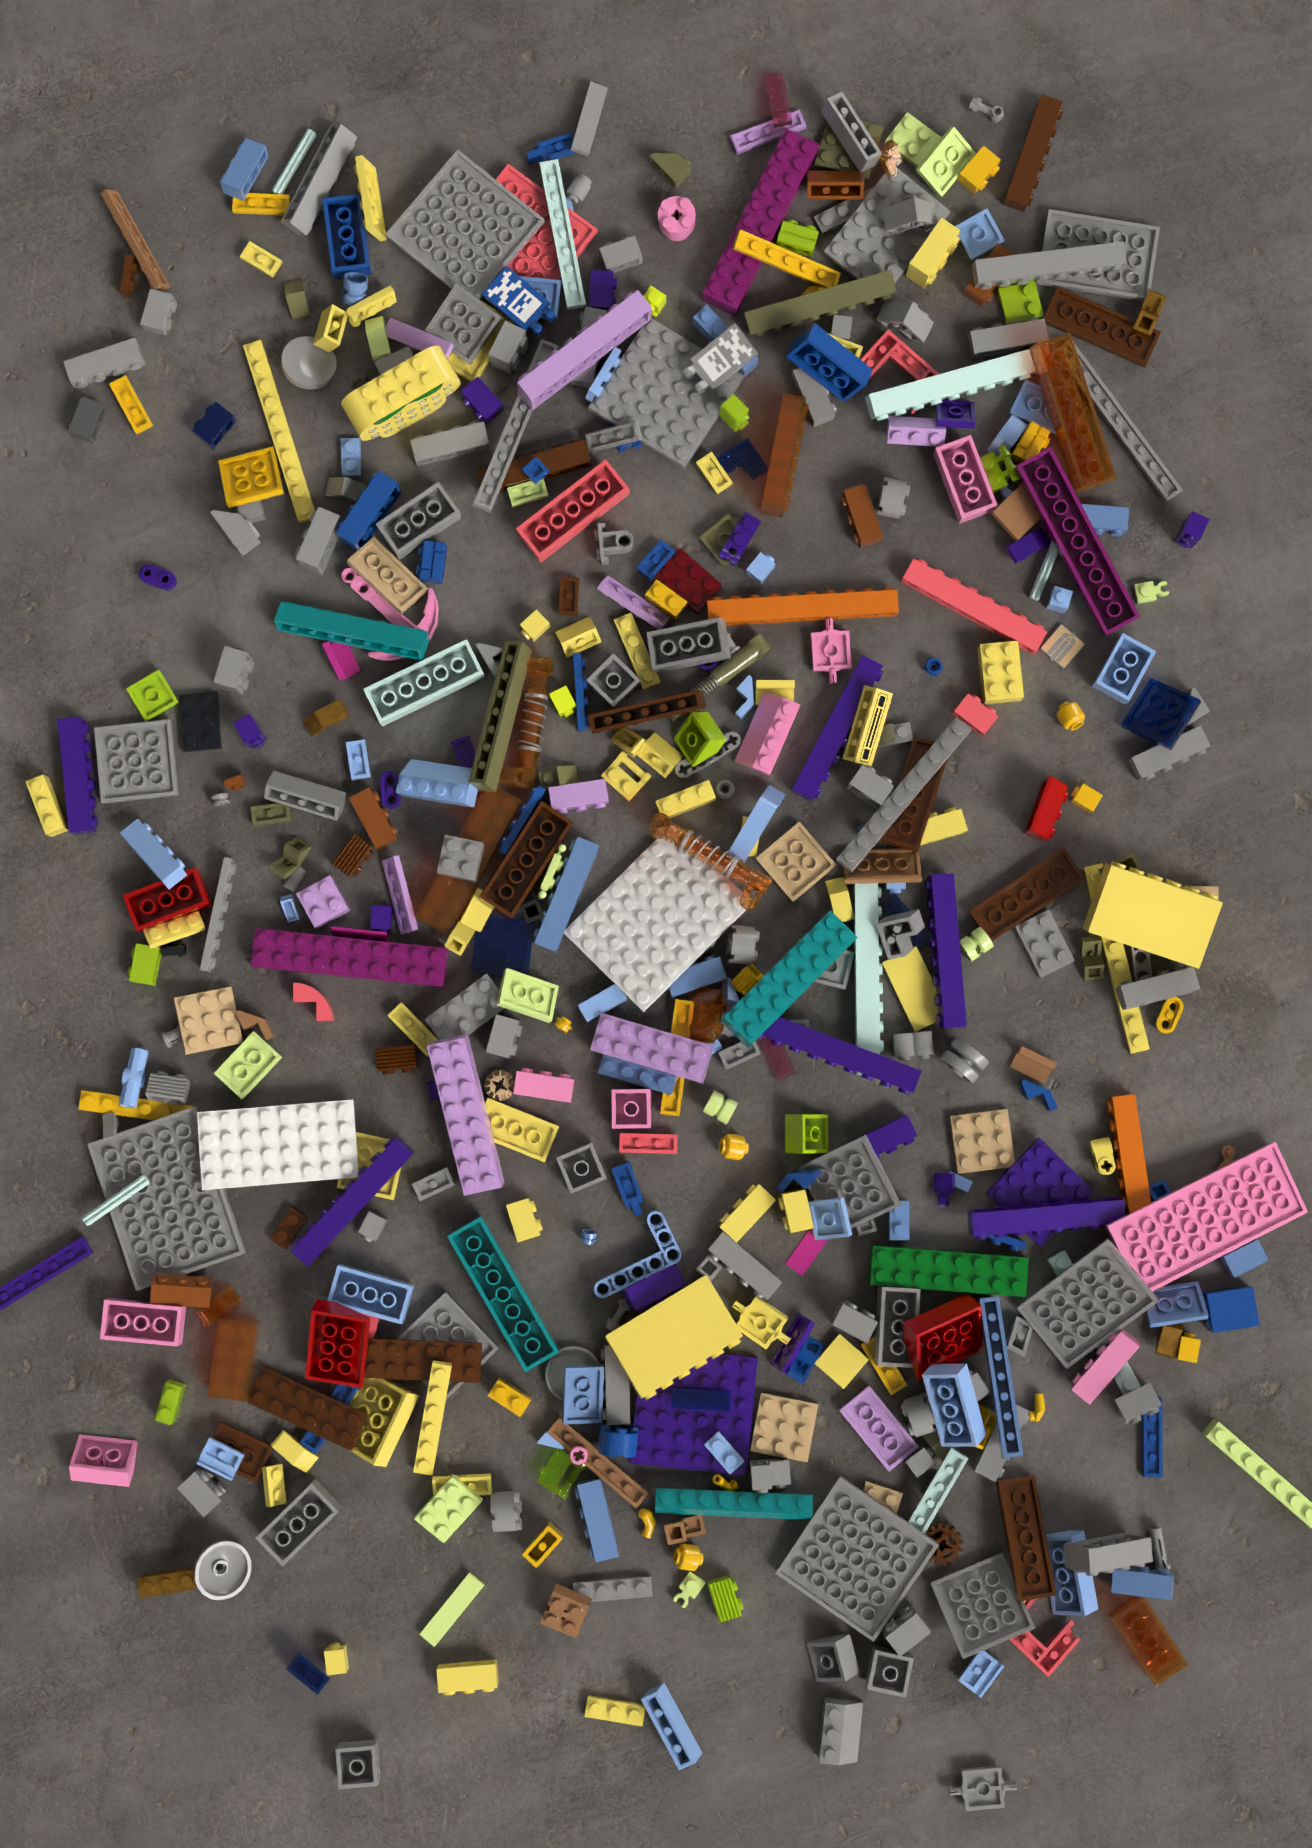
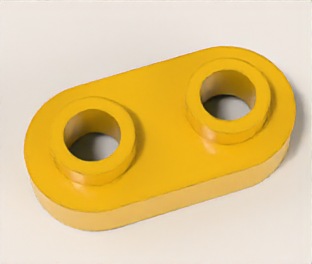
M1174 997L1164 1001L1155 1022V1027L1160 1033L1168 1034L1174 1031L1184 1008L1181 999ZM1171 1003L1175 1004V1010L1169 1008ZM1163 1021H1167L1168 1026L1166 1028L1162 1026Z

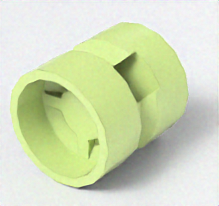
M981 927L972 931L970 937L965 936L960 939V949L970 962L978 958L980 952L985 953L994 947L991 939Z
M714 1090L703 1112L712 1117L716 1115L717 1120L727 1125L738 1102L730 1098L725 1100L723 1094Z

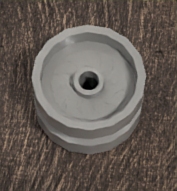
M955 1037L949 1045L957 1055L951 1051H944L939 1059L957 1076L973 1084L979 1075L971 1066L978 1070H984L989 1061L969 1044Z

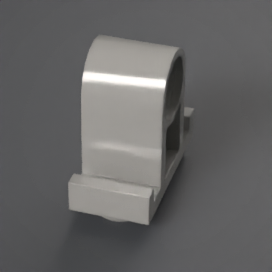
M597 523L598 529L594 530L595 541H599L600 548H596L597 560L601 559V565L609 564L608 556L604 557V555L625 554L632 550L633 536L630 532L624 530L602 532L606 531L605 523ZM623 538L629 540V543L625 546L619 544V541Z

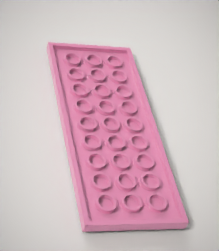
M1271 1142L1105 1226L1114 1246L1147 1286L1154 1291L1308 1213L1276 1142Z

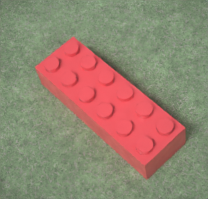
M605 459L516 528L517 535L541 563L630 495L629 488Z

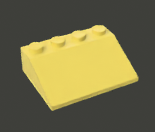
M364 1378L363 1388L359 1389L349 1405L368 1413V1417L351 1452L372 1465L386 1467L420 1395L390 1379Z

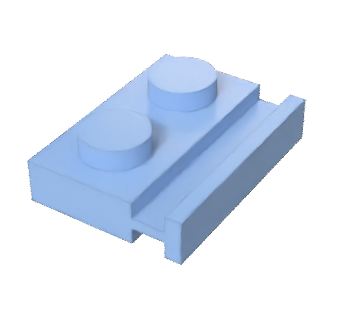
M209 1437L196 1464L232 1481L245 1454Z
M983 1650L973 1656L957 1679L981 1698L1004 1668V1665L987 1651Z

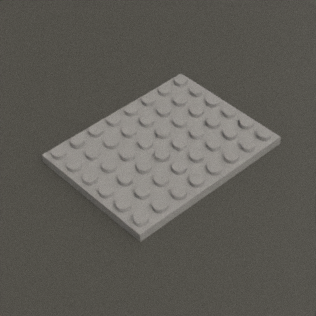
M197 1106L116 1134V1138L109 1140L100 1139L87 1144L106 1200L142 1175H145L150 1182L110 1211L136 1291L151 1286L153 1273L185 1275L246 1253L225 1188L202 1190L197 1112L199 1110Z

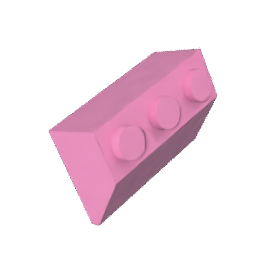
M79 1434L69 1465L71 1480L129 1487L134 1472L137 1441Z

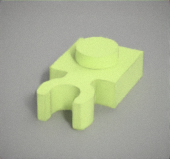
M1153 581L1134 584L1136 603L1156 601V595L1160 597L1167 596L1169 591H1161V586H1166L1167 582L1162 581L1157 586H1154Z
M689 1571L678 1586L682 1591L675 1594L673 1601L676 1602L678 1598H683L685 1601L682 1604V1608H685L688 1605L689 1596L695 1599L706 1581L692 1571Z

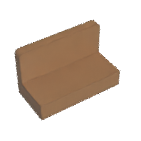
M1019 1046L1010 1068L1041 1083H1045L1050 1071L1054 1070L1057 1063L1023 1046Z

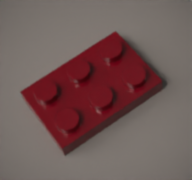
M681 548L655 575L657 580L686 600L687 606L697 614L705 607L707 601L711 600L723 586Z

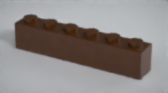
M1041 94L1003 205L1022 212L1025 211L1026 206H1031L1034 195H1031L1032 189H1036L1040 178L1037 175L1039 171H1043L1046 161L1043 160L1044 154H1049L1052 145L1049 143L1050 137L1054 138L1058 126H1055L1056 120L1060 121L1064 109H1061L1063 101Z
M575 439L570 441V444L564 446L558 444L551 447L552 449L537 450L533 452V455L517 456L510 464L499 493L507 491L508 487L531 481L523 473L522 469L535 457L549 470V473L543 478L544 480L592 466L585 440ZM489 465L482 466L476 471L480 486Z
M694 690L590 714L588 717L592 734H598L707 709L703 690Z

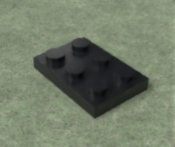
M207 692L179 695L183 752L222 749L218 693Z

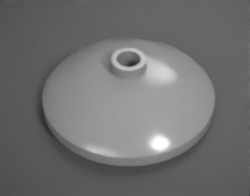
M222 1540L209 1545L201 1552L194 1566V1581L197 1588L203 1595L214 1600H225L235 1596L245 1587L250 1578L252 1568L250 1556L243 1546L234 1541ZM217 1564H221L219 1569H216Z

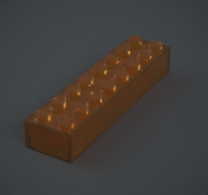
M1071 332L1034 344L1029 348L1075 493L1077 494L1116 480L1117 477Z
M498 787L496 792L482 791L458 836L459 838L483 842L485 845L477 883L438 874L415 915L416 919L450 936L499 848L501 839L506 835L509 826L523 803L521 799Z

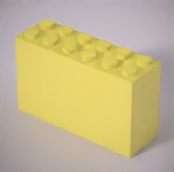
M1111 861V864L1105 863L1082 928L1090 933L1199 969L1223 902L1218 901V896L1204 891L1201 895L1199 894L1200 890L1186 885L1183 889L1181 888L1182 884L1168 879L1166 883L1162 882L1163 878L1150 873L1144 876L1145 872L1132 867L1126 870L1125 865Z
M705 1275L605 1336V1340L639 1398L642 1399L644 1397L648 1400L657 1394L656 1389L660 1387L663 1390L674 1384L672 1381L674 1378L682 1379L691 1373L689 1369L695 1366L697 1370L708 1363L706 1359L710 1356L714 1359L724 1353L723 1348L728 1346L731 1349L741 1342L740 1338L743 1335L708 1276Z

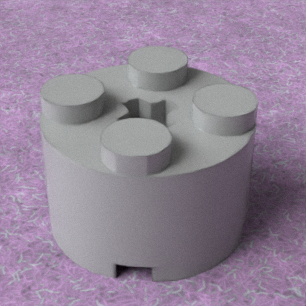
M884 477L883 481H886V485H881L877 505L881 507V510L877 511L876 515L899 519L900 515H905L907 505L904 504V499L909 496L910 485H907V481Z
M731 925L729 929L733 930L732 933H728L726 943V955H730V959H726L727 963L751 965L753 961H757L758 951L755 950V943L759 941V931H756L755 927Z
M927 1392L904 1399V1403L901 1405L904 1417L908 1416L910 1421L907 1425L911 1436L919 1437L937 1431L936 1426H934L935 1420L929 1399H925L927 1398Z
M519 1491L492 1492L490 1506L493 1520H491L493 1532L522 1530V1519L520 1518L522 1501H520Z

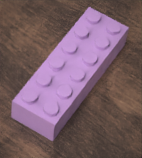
M603 1013L600 1015L590 1048L593 1052L701 1084L704 1082L714 1049L709 1044Z

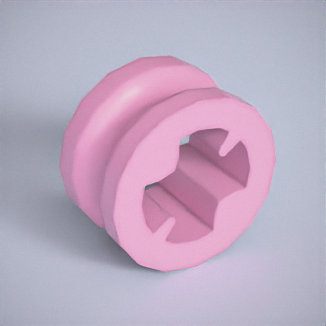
M575 1446L570 1453L571 1461L577 1465L585 1463L588 1457L586 1448ZM579 1450L583 1451L582 1455H585V1457L576 1460V1455L573 1456V1453H578Z

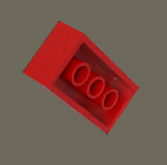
M192 868L185 871L187 876L170 889L162 881L123 895L136 931L142 933L144 929L212 906L213 904L200 870ZM171 897L170 904H167V899Z

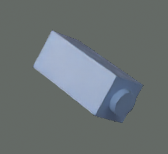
M614 984L579 1004L578 1007L589 1023L599 1017L601 1013L608 1012L628 999L627 995Z

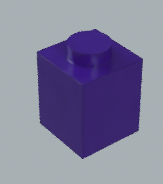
M372 905L371 929L379 932L392 931L393 907Z

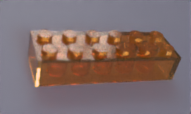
M783 394L760 513L783 517V513L788 512L791 496H787V493L791 494L794 478L791 475L795 476L798 461L794 457L798 458L801 441L798 439H802L805 423L801 421L806 420L809 405L805 404L806 397Z

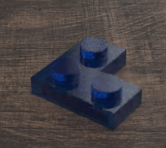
M748 438L716 458L727 475L741 466L744 467L752 480L769 471V468Z

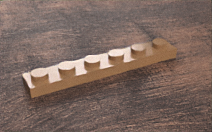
M105 189L101 193L105 200L104 203L110 209L114 221L120 227L122 236L131 247V252L136 256L141 270L149 280L150 286L154 290H168L170 285L118 191Z
M560 1416L547 1431L549 1435L570 1453L575 1446L586 1448L588 1457L583 1464L635 1508L649 1494L646 1489L607 1456L599 1454L598 1448L570 1424H563ZM581 1450L578 1453H573L577 1459L585 1457V1455H582L583 1451Z

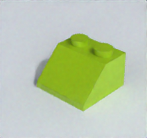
M691 712L674 737V741L692 767L718 753L727 740L709 712Z
M785 1114V1153H828V1114Z

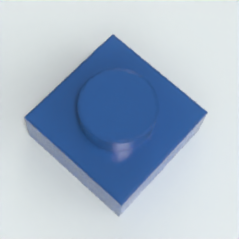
M537 457L522 469L523 473L535 485L549 473V470Z

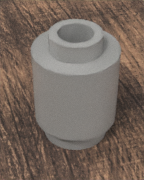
M582 174L575 177L566 191L567 199L573 204L582 203L591 188V180Z

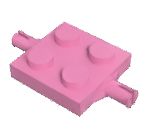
M833 618L825 619L826 630L811 633L813 672H829V683L832 684L833 681L837 683L836 672L852 668L849 630L838 631L833 629Z

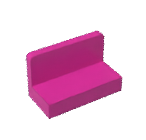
M329 641L322 644L340 681L361 672L349 645L335 642L330 643Z

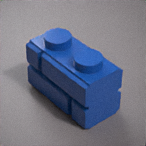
M424 540L423 546H419L418 557H421V564H417L416 576H419L421 582L443 584L447 554L446 543Z

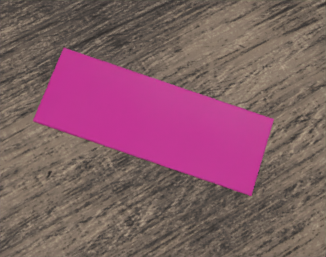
M331 926L332 936L388 942L387 932Z
M813 1228L809 1229L785 1264L803 1276L828 1239L815 1240Z

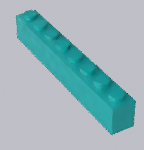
M281 601L274 619L277 631L421 661L424 659L429 644L428 632L420 628H408L404 625L374 621L366 617L351 616L347 613L340 614L327 609L321 610L312 606L297 605L293 602Z
M656 1488L655 1513L811 1520L813 1515V1495Z

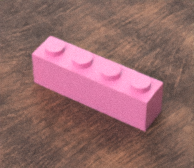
M1123 1328L1108 1338L1110 1341L1106 1346L1104 1344L1101 1345L1096 1352L1098 1354L1094 1360L1090 1359L1083 1367L1085 1371L1081 1375L1078 1373L1071 1381L1073 1383L1071 1390L1089 1405L1140 1347V1342Z

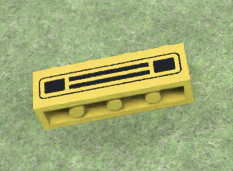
M864 685L843 755L844 760L872 766L893 693Z

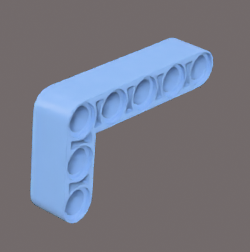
M770 784L758 800L729 850L726 866L735 856L740 858L735 871L729 878L731 881H734L759 837L786 795ZM727 855L725 856L718 870L722 871ZM732 863L729 865V867H728V868L726 869V871L723 873L725 876H726V874H727V872H728L730 866L732 865Z
M653 1210L647 1216V1223L660 1250L598 1280L594 1286L596 1296L606 1298L677 1263L681 1259L680 1248L662 1212ZM653 1214H658L661 1217V1222L657 1225L652 1224L650 1221V1217ZM663 1231L670 1235L667 1242L659 1240L658 1236ZM670 1249H675L678 1252V1257L674 1260L667 1257V1252ZM652 1258H658L661 1261V1265L658 1268L650 1266ZM636 1266H640L643 1269V1274L639 1277L634 1276L632 1273V1269ZM617 1275H623L626 1278V1282L623 1285L616 1284L615 1277ZM601 1283L608 1286V1291L604 1294L600 1293L597 1289Z

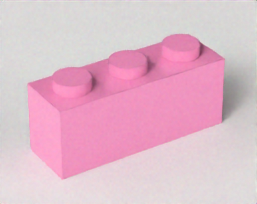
M522 1068L521 1072H516L513 1094L571 1103L575 1080L571 1079V1075L560 1074L559 1077H553L552 1072L541 1071L540 1074H534L533 1069Z

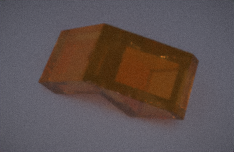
M889 140L881 150L880 162L884 173L894 177L898 174L896 166L902 163L903 159L898 144Z
M230 1285L210 1300L209 1308L201 1307L193 1314L203 1327L207 1328L242 1300Z

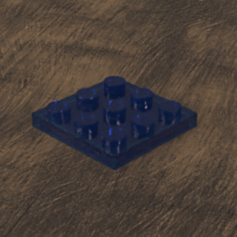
M1150 678L1121 726L1125 730L1172 750L1201 704V701L1194 696Z
M489 916L482 931H475L471 972L503 976V971L509 968L529 975L535 921L527 924L523 919L512 918L507 920L504 917Z

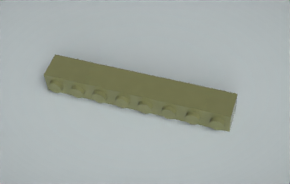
M887 270L744 312L749 335L754 334L755 338L765 335V331L772 329V332L783 330V325L790 324L791 327L800 325L803 319L808 318L810 322L820 319L819 315L824 313L827 316L837 314V310L844 307L845 311L855 309L858 303L863 302L865 306L875 303V298L881 297L882 300L892 298V293H896L892 272Z
M505 640L469 783L479 791L496 792L532 654V650L522 641Z

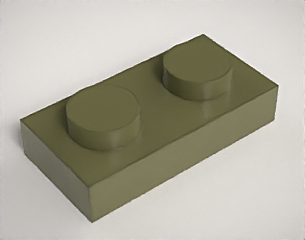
M275 803L251 807L254 827L292 821L290 806Z

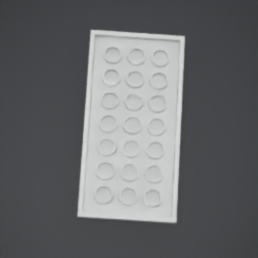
M354 1100L197 1112L202 1190L359 1177Z

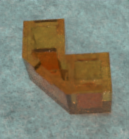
M702 987L693 998L698 1015L689 1028L695 1041L714 1044L723 1032L724 1024L721 1023L722 1012H726L727 1004L721 989Z

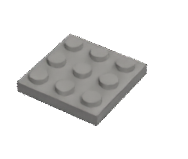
M456 283L425 331L454 344L452 352L471 365L503 317L459 283Z

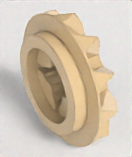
M504 1070L493 1071L485 1080L486 1094L493 1100H506L513 1094L515 1081L512 1075ZM504 1078L503 1085L507 1090L499 1089L495 1093L496 1085L492 1081L500 1082Z

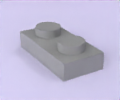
M740 1042L718 1052L727 1070L761 1054L756 1042L749 1048Z
M448 1167L412 1184L419 1201L456 1185Z

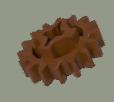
M937 1522V1527L930 1524L931 1530H927L925 1532L926 1535L939 1543L944 1540L947 1545H942L941 1548L938 1546L929 1562L934 1559L935 1565L938 1566L941 1561L943 1566H946V1561L949 1560L953 1564V1557L959 1559L957 1551H963L959 1546L963 1544V1540L958 1539L961 1536L960 1532H955V1526L949 1528L947 1522H945L944 1526ZM949 1533L953 1536L954 1543L948 1540Z

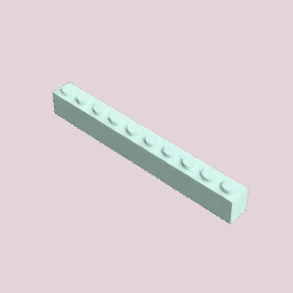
M1048 344L871 393L865 397L871 420L877 418L878 421L889 418L888 415L895 413V416L905 414L907 409L913 408V411L924 408L925 404L931 403V406L942 403V400L946 398L952 401L960 398V394L966 393L969 396L978 393V389L984 388V391L995 388V385L999 383L1005 386L1013 383V379L1019 378L1022 381L1031 378V374L1037 373V376L1046 374L1048 369L1053 367V362Z
M878 883L853 884L854 934L858 937L854 941L855 1046L880 1055V1052L884 1051V1042L880 1040V1033H883V1021H880V1013H883V1002H880L879 994H883V983H879V975H882L883 967L882 963H879V956H882V944H879L880 934L876 924L878 923V917H882V907L878 906V898H881V887H878ZM856 1071V1075H862V1073Z

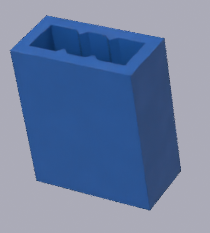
M1247 1285L1203 1292V1299L1208 1312V1319H1204V1322L1210 1332L1216 1333L1260 1326L1252 1286Z

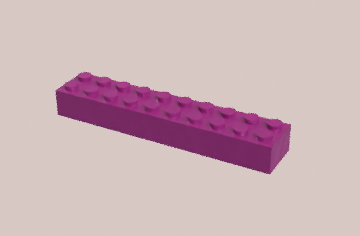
M787 128L785 129L703 291L702 301L736 317L763 264L762 261L732 249L737 232L741 229L771 243L774 242L782 222L785 220L807 176V171L810 170L818 154L820 144Z
M1052 447L1015 466L1014 469L1102 636H1106L1140 618Z
M255 928L251 967L445 988L449 949Z

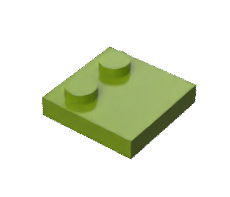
M1030 281L1024 285L1017 284L998 289L997 292L1006 325L1013 321L1027 322L1031 318L1043 319L1044 315L1035 281Z
M160 670L153 672L126 688L146 722L179 703Z

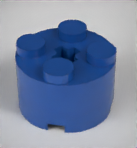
M600 1425L598 1439L599 1454L610 1457H617V1455H623V1458L636 1457L638 1427L627 1426V1428H623V1425Z

